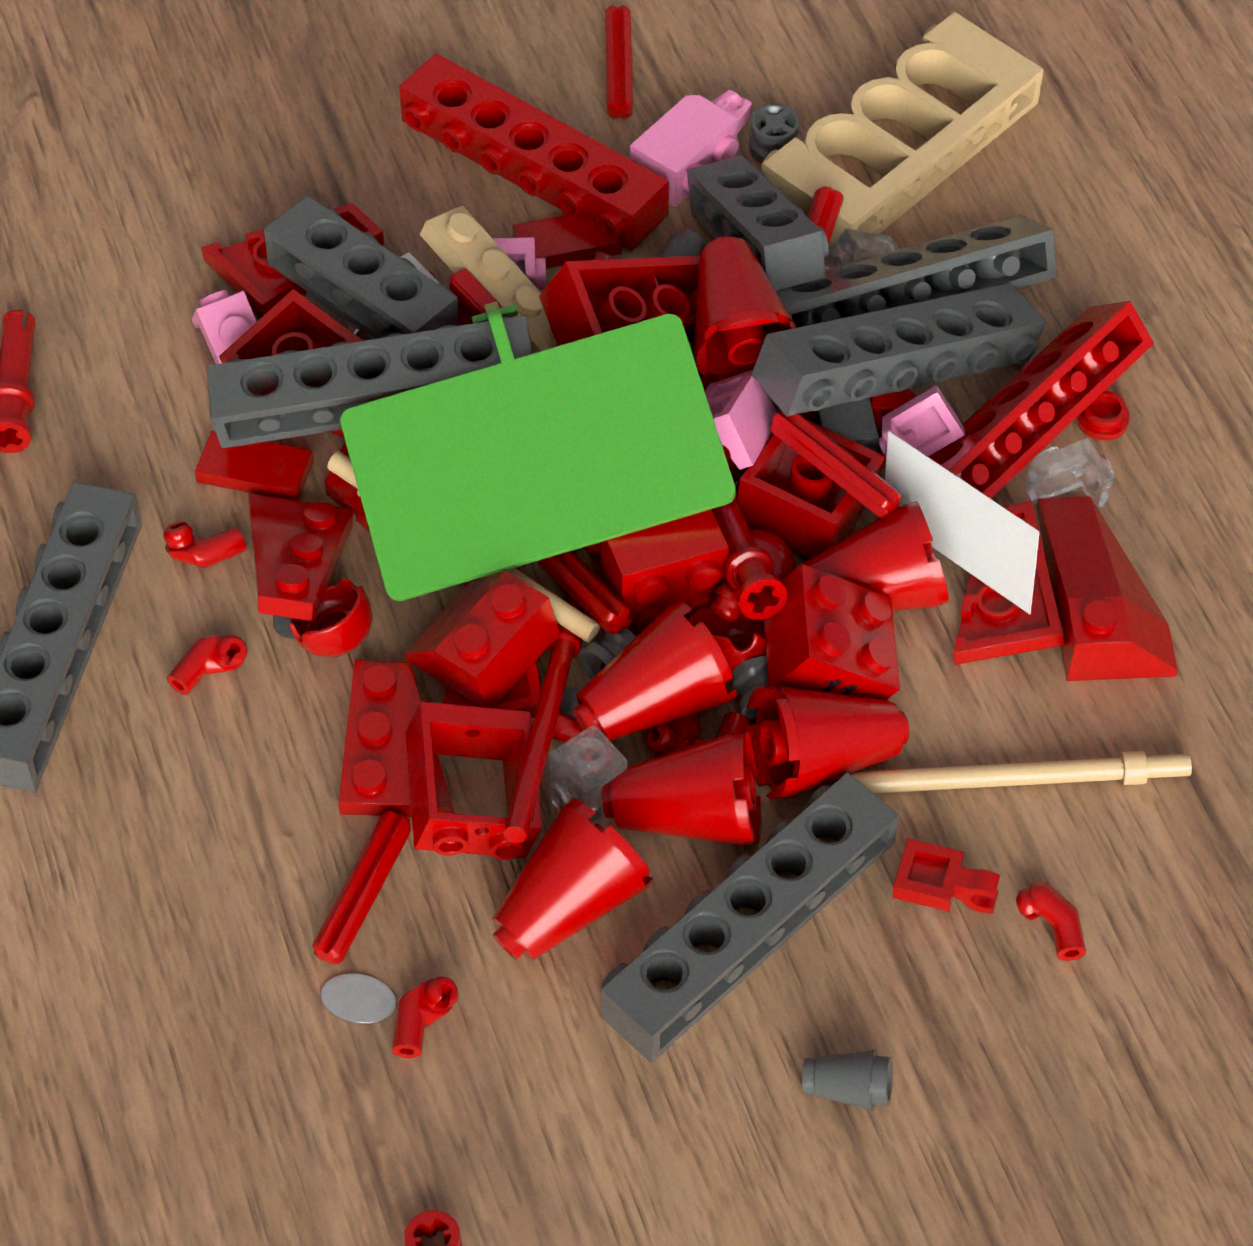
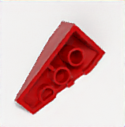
M1091 496L1038 498L1036 506L1045 558L1063 631L1064 646H1061L1066 681L1176 677L1178 669L1169 624Z

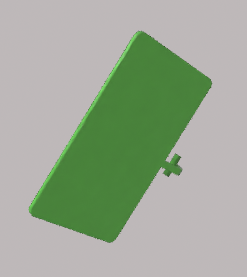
M498 302L486 304V313L472 316L473 323L490 322L501 363L348 408L342 413L340 418L384 586L388 596L395 601L411 599L731 503L736 495L735 484L683 323L674 314H665L514 359L502 317L511 318L518 316L515 304L499 308Z

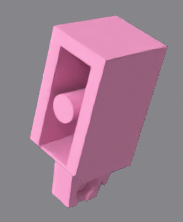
M728 90L713 101H709L701 95L685 96L630 145V159L669 180V204L676 207L689 195L687 169L735 157L739 147L737 134L751 118L752 102L740 97L732 90Z

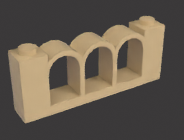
M953 12L941 23L930 26L923 35L920 44L903 52L897 60L895 78L873 79L861 85L853 94L850 114H832L815 121L807 131L805 143L795 137L780 150H773L764 159L761 171L765 178L776 188H780L796 207H800L806 216L817 189L827 186L841 192L844 201L829 246L849 259L1037 105L1044 68L958 13ZM918 85H939L950 90L972 106L960 115L919 88ZM880 119L896 120L929 141L915 151L872 121ZM838 154L855 157L884 177L870 188L826 157Z

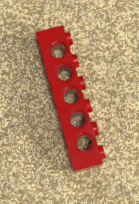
M437 53L399 85L402 121L417 132L425 133L444 144L450 151L460 153L482 165L489 173L498 174L521 187L527 194L537 196L560 209L565 215L576 218L581 213L595 221L596 228L602 235L611 240H616L620 237L622 245L631 250H634L669 215V180Z
M1131 301L1088 307L962 424L965 431L963 437L928 457L991 499L1154 344Z

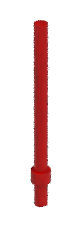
M571 596L566 598L565 601L585 613V610ZM559 623L557 625L560 634L548 647L551 656L504 829V837L512 843H522L527 839L572 660L579 655L583 643L581 638Z

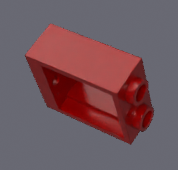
M420 701L406 731L414 849L435 851L445 856L466 853L491 855L498 860L526 858L542 830L539 792L527 839L522 843H512L504 837L507 818L437 811L433 754L502 760L507 814H509L532 727L530 712Z

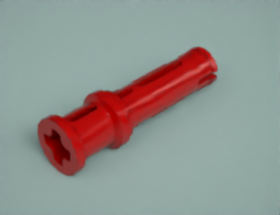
M23 310L8 311L2 318L3 329L0 347V452L16 453L24 450L29 446L32 435L27 421L28 415L33 411L35 399L28 384L36 320L28 312L25 318V327H22Z
M734 498L731 503L712 509L729 547L724 573L728 584L733 589L738 590L737 602L740 611L746 617L753 620H764L773 617L782 610L786 604L788 594L781 579L773 575L775 567L772 557L766 550L757 547L747 522L742 516L737 500Z

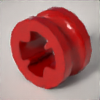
M439 1210L424 1211L416 1215L408 1223L404 1232L405 1246H422V1235L433 1238L440 1231L443 1232L445 1246H462L460 1228L456 1220L448 1213Z

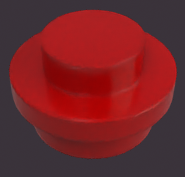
M1104 391L1076 417L1081 431L1097 440H1113L1120 437L1127 430L1130 420L1129 411L1124 400L1116 393Z

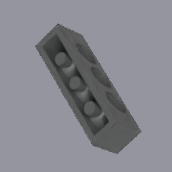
M742 155L687 169L691 215L715 239L721 236H731L746 241L776 291L825 278L824 257L829 254V245L824 230L820 226L817 227L800 207H796L780 188H776L766 179L761 170H757Z
M306 196L264 228L268 265L374 339L384 338L396 333L410 334L435 330L446 325L459 326L458 297L446 285L437 284L418 271L409 260L399 258L380 245L371 234L362 233L343 220L337 211L330 207H324L310 196Z

